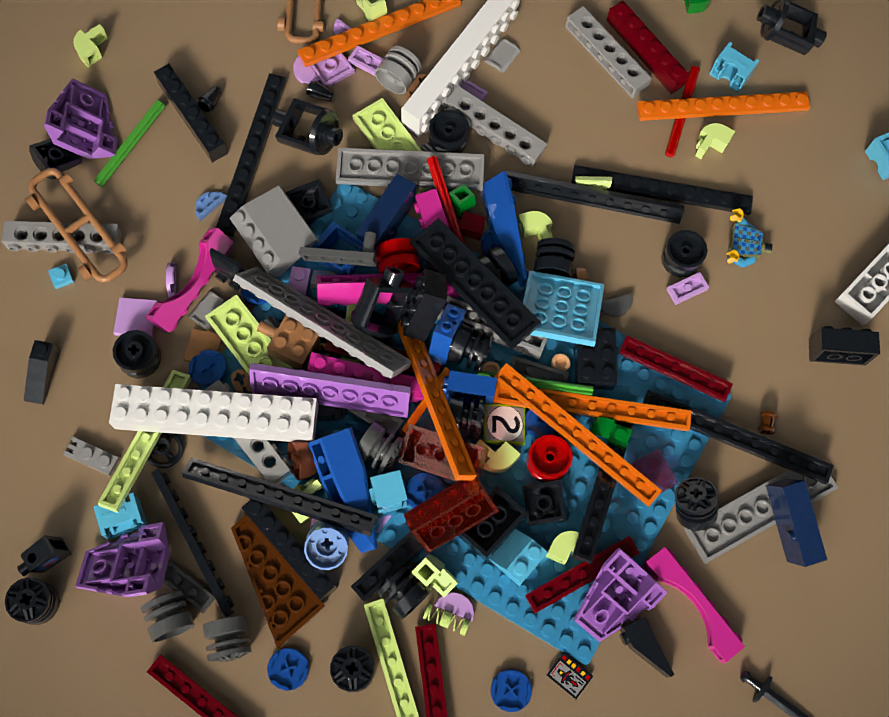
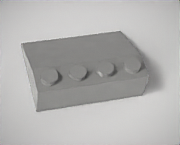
M279 185L246 203L230 217V220L265 271L276 277H280L301 257L299 255L300 247L311 248L319 241Z

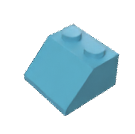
M514 529L489 560L520 586L548 552L532 538Z

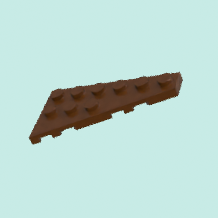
M246 514L231 527V530L243 557L276 647L279 649L325 608V605Z

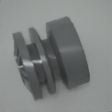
M374 422L360 440L358 448L364 464L373 458L372 469L375 470L380 465L378 472L385 474L400 456L405 439L400 436L395 441L396 433L394 432L385 438L387 428L378 422Z
M182 591L160 595L140 608L143 614H147L144 617L146 622L155 621L148 628L152 642H160L175 637L194 627L195 624L191 613H180L187 606L186 601H181L185 597Z
M246 616L223 618L203 624L204 638L215 640V643L206 647V651L216 650L215 653L207 655L209 662L232 661L252 653L251 647L241 646L251 642L250 638H240V634L249 631Z

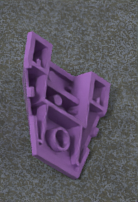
M72 78L46 112L44 127L53 144L87 159L112 157L116 154L117 138L113 134L112 129L114 125L113 122H110V108L106 94Z
M161 522L144 525L134 534L128 535L126 533L118 541L113 543L108 541L86 551L75 586L78 589L124 597L146 595L162 588L170 556L165 524Z
M618 548L603 564L573 620L596 640L601 642L620 630V625L628 620L634 621L638 618L637 615L645 609L649 611L654 608L668 592L622 549Z

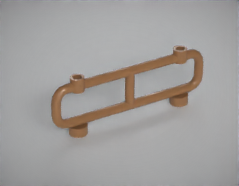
M287 0L286 17H278V31H284L285 37L292 43L311 44L315 42L319 37V33L324 30V21H320L322 0H315L313 32L310 37L294 36L291 33L294 0Z
M56 168L43 170L30 180L29 191L31 195L25 198L27 203L34 211L40 207L83 263L77 270L86 281L93 277L99 282L106 283L121 275L127 268V258L124 254L126 249L120 242L116 244L71 185L74 181L68 173L63 174ZM50 175L56 176L85 214L68 227L63 225L36 188L39 182ZM89 221L120 261L119 266L107 275L99 273L71 235Z

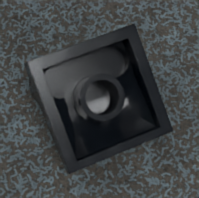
M51 139L29 145L32 160L41 172L48 168H56L64 172L82 164V160L76 153L53 144ZM54 175L47 177L48 179H57Z
M319 179L285 192L309 226L314 220L333 212Z
M211 248L210 256L215 268V278L223 284L225 282L229 283L228 285L235 291L239 289L243 291V288L233 279L235 274L245 271L238 262Z
M561 479L523 486L527 526L555 522L563 523L568 520L567 492Z

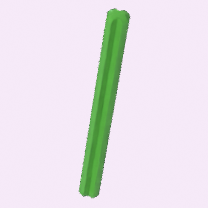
M156 100L116 151L115 156L111 157L96 176L94 182L98 186L103 187L160 115L165 108L163 102Z
M481 370L478 372V375L494 377L497 374L496 372ZM524 377L536 388L592 396L594 391L593 386Z

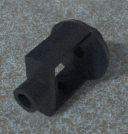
M775 0L771 6L764 4L757 15V21L762 23L760 34L765 41L771 40L802 55H806L813 46L819 48L827 36L826 31L817 27V13L792 3L790 0ZM785 18L803 25L802 36L781 27Z
M294 98L288 111L278 109L273 115V125L279 128L275 137L283 145L313 155H325L331 151L333 146H338L342 141L343 131L339 128L338 116L330 109ZM304 111L317 115L310 130L309 143L305 142L306 138L302 135H299L298 139L291 138Z
M386 266L382 278H367L356 308L351 312V322L353 325L377 340L379 338L390 339L398 333V324L413 290L411 284L403 279L405 273L401 269L394 266ZM380 293H392L384 315L373 311Z

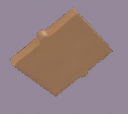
M192 328L183 360L191 362L192 358L203 350L212 349L219 352L222 339L218 334L211 333L209 330L202 331Z

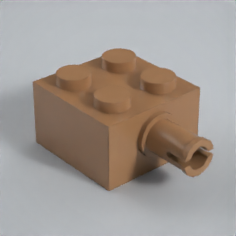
M285 315L278 327L272 326L263 320L257 327V332L272 338L267 347L268 355L298 370H303L304 366L308 363L311 352L314 353L321 341V337L315 331L301 325V322Z

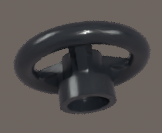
M176 433L161 434V436H166V438L158 439L147 459L151 465L157 468H169L179 462L184 452V444L181 437ZM172 438L178 444V452L175 457L170 452ZM162 446H166L164 451H161ZM152 454L165 455L169 461L158 462L152 457Z

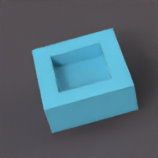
M67 264L48 270L56 289L74 283Z

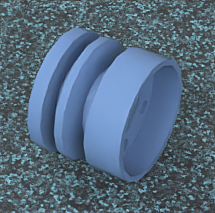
M317 521L313 524L307 534L304 553L310 564L320 570H331L341 565L348 553L349 534L347 529L322 521ZM325 538H329V541H331V544H327V541H325Z

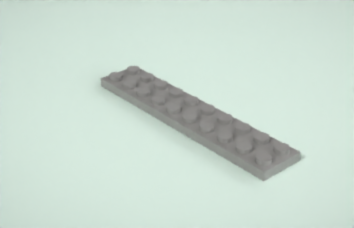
M257 266L235 274L233 281L238 283L241 288L251 291L257 298L264 299L272 307L280 309L288 317L301 322V325L312 329L320 337H324L331 341L333 345L346 350L349 355L357 357L365 365L375 368L383 376L393 378L410 368L412 363L410 359L374 337L360 331L348 321L325 307L318 305L317 302L273 275L268 274Z

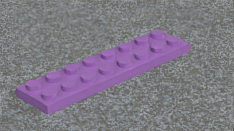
M251 363L249 368L251 394L317 398L318 405L404 418L408 417L411 387Z

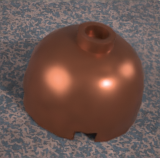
M296 440L287 444L288 460H292L293 466L291 471L296 480L307 479L317 472L313 454L308 446L309 441Z

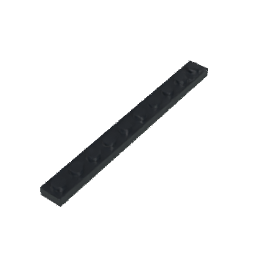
M270 73L268 75L216 228L220 229L227 236L234 237L237 228L230 220V217L246 203L273 124V115L278 109L287 82L286 77Z
M574 165L571 181L573 184H576V176L612 177L611 187L607 189L608 191L728 212L740 208L745 215H750L752 211L753 196L578 165Z
M504 170L507 173V177L511 178V191L676 224H680L684 212V205Z
M650 390L646 392L643 404L691 410L690 430L826 485L829 482L834 467L830 463Z
M192 457L182 472L183 478L370 537L378 522V515Z

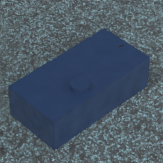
M396 174L357 230V238L363 242L365 232L377 234L374 253L375 248L379 244L396 236L398 226L413 206V203L416 202V184Z
M784 479L766 485L787 562L807 567L826 561L827 556L805 480Z

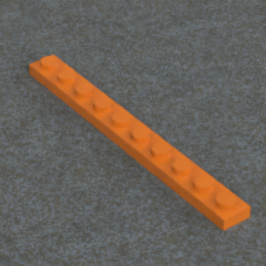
M461 0L420 1L298 49V55L306 68L356 48L357 45H364L461 6Z
M807 92L638 101L636 104L639 121L808 111L811 107Z
M400 319L398 332L408 358L412 361L411 366L455 480H474L477 474L424 341L404 336L403 327L401 326L402 319Z
M506 363L494 376L497 378V383L649 507L662 492L659 487Z
M496 382L493 403L528 408ZM538 388L568 414L593 418L604 417L620 422L682 431L690 430L691 410Z

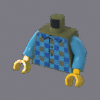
M740 208L732 210L735 215L730 216V220L736 221V223H734L729 233L728 252L726 253L727 263H733L744 268L757 262L762 253L770 255L772 244L763 242V232L759 231L743 217L744 213Z

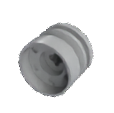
M392 46L374 72L376 79L383 87L400 95L408 90L412 80L421 71L422 65L419 59L409 50L401 46Z

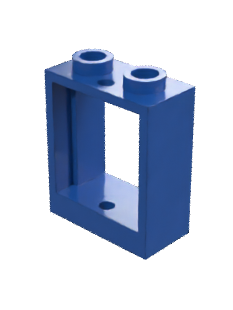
M332 222L318 237L319 241L311 247L330 249L341 239L358 252H362L363 241ZM320 262L337 275H353L359 266L344 264L340 267L336 263Z
M447 304L433 332L428 353L431 361L443 366L446 365L450 348L460 325L463 323L466 310Z
M450 370L449 377L445 376L443 391L448 401H450L451 394L464 396L465 403L467 404L470 403L472 398H475L474 405H479L480 399L485 400L484 405L493 404L497 378Z

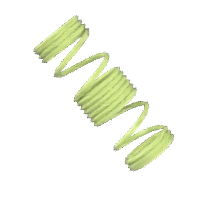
M428 604L423 619L428 617V621H430L438 610L437 624L448 628L455 617L453 631H456L463 621L460 634L465 636L470 620L463 618L455 629L456 614L452 617L451 612L444 610L438 622L440 608H437L430 618L432 605Z

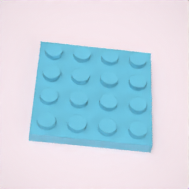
M529 271L523 304L541 321V326L530 335L594 347L604 284Z

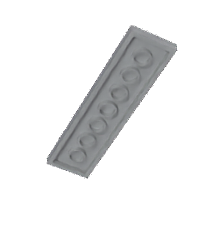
M338 148L336 184L389 186L396 174H399L415 183L416 188L436 189L427 158L437 156L447 189H456L465 184L470 190L483 191L484 154Z
M817 454L812 456L817 459H820ZM787 470L718 509L717 521L712 527L701 531L684 528V531L704 564L776 524L766 485L784 479L805 480L811 503L839 487L832 476H830L828 484L825 485Z

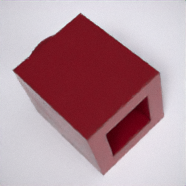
M464 211L463 218L459 217L458 219L462 236L480 241L486 217Z

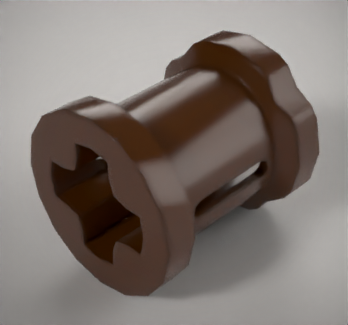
M761 411L760 416L762 418L758 432L774 435L776 432L774 429L775 419L778 418L777 413Z

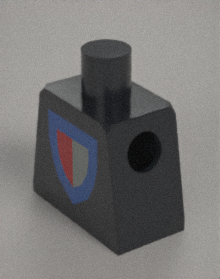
M44 535L21 553V558L24 562L17 566V569L22 576H26L30 572L43 573L72 555L62 537Z

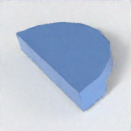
M210 191L202 194L197 199L195 213L199 221L201 222L225 201L227 195L222 192L210 193Z

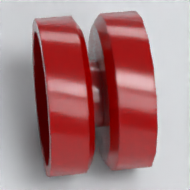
M391 239L379 244L375 248V254L379 259V274L384 273L386 266L397 267L404 273H417L420 270V261L416 256L417 251L409 242L412 239Z
M541 436L531 445L526 458L527 469L530 475L540 482L562 479L571 466L573 459L572 450L568 443L559 436Z

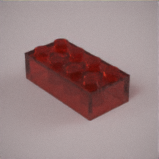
M409 424L397 462L471 487H478L489 449L463 441L477 476L474 480H455L438 433Z
M476 476L474 480H460L403 515L412 534L427 553H430L496 514L499 510L479 477Z

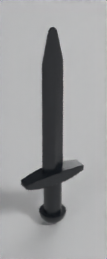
M749 671L741 673V681L748 683L757 690L753 698L754 703L763 696L790 717H808L769 688L773 677L769 676L763 683H760L750 675Z

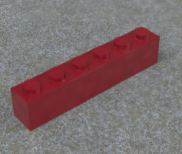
M624 0L611 7L606 21L672 95L684 87L690 74Z

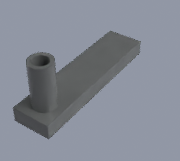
M365 232L362 252L300 247L299 255L304 261L377 267L379 259L374 253L377 234Z

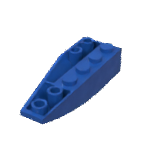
M503 171L483 183L481 195L493 240L496 246L500 247L507 254L514 265L519 285L525 287L529 271L528 268H525V254L522 252L521 237L514 207L516 199L515 195L511 194V178H508L506 171Z
M352 428L344 429L308 443L328 499L372 513L366 469ZM375 528L371 537L347 529L350 538L361 553L378 548Z

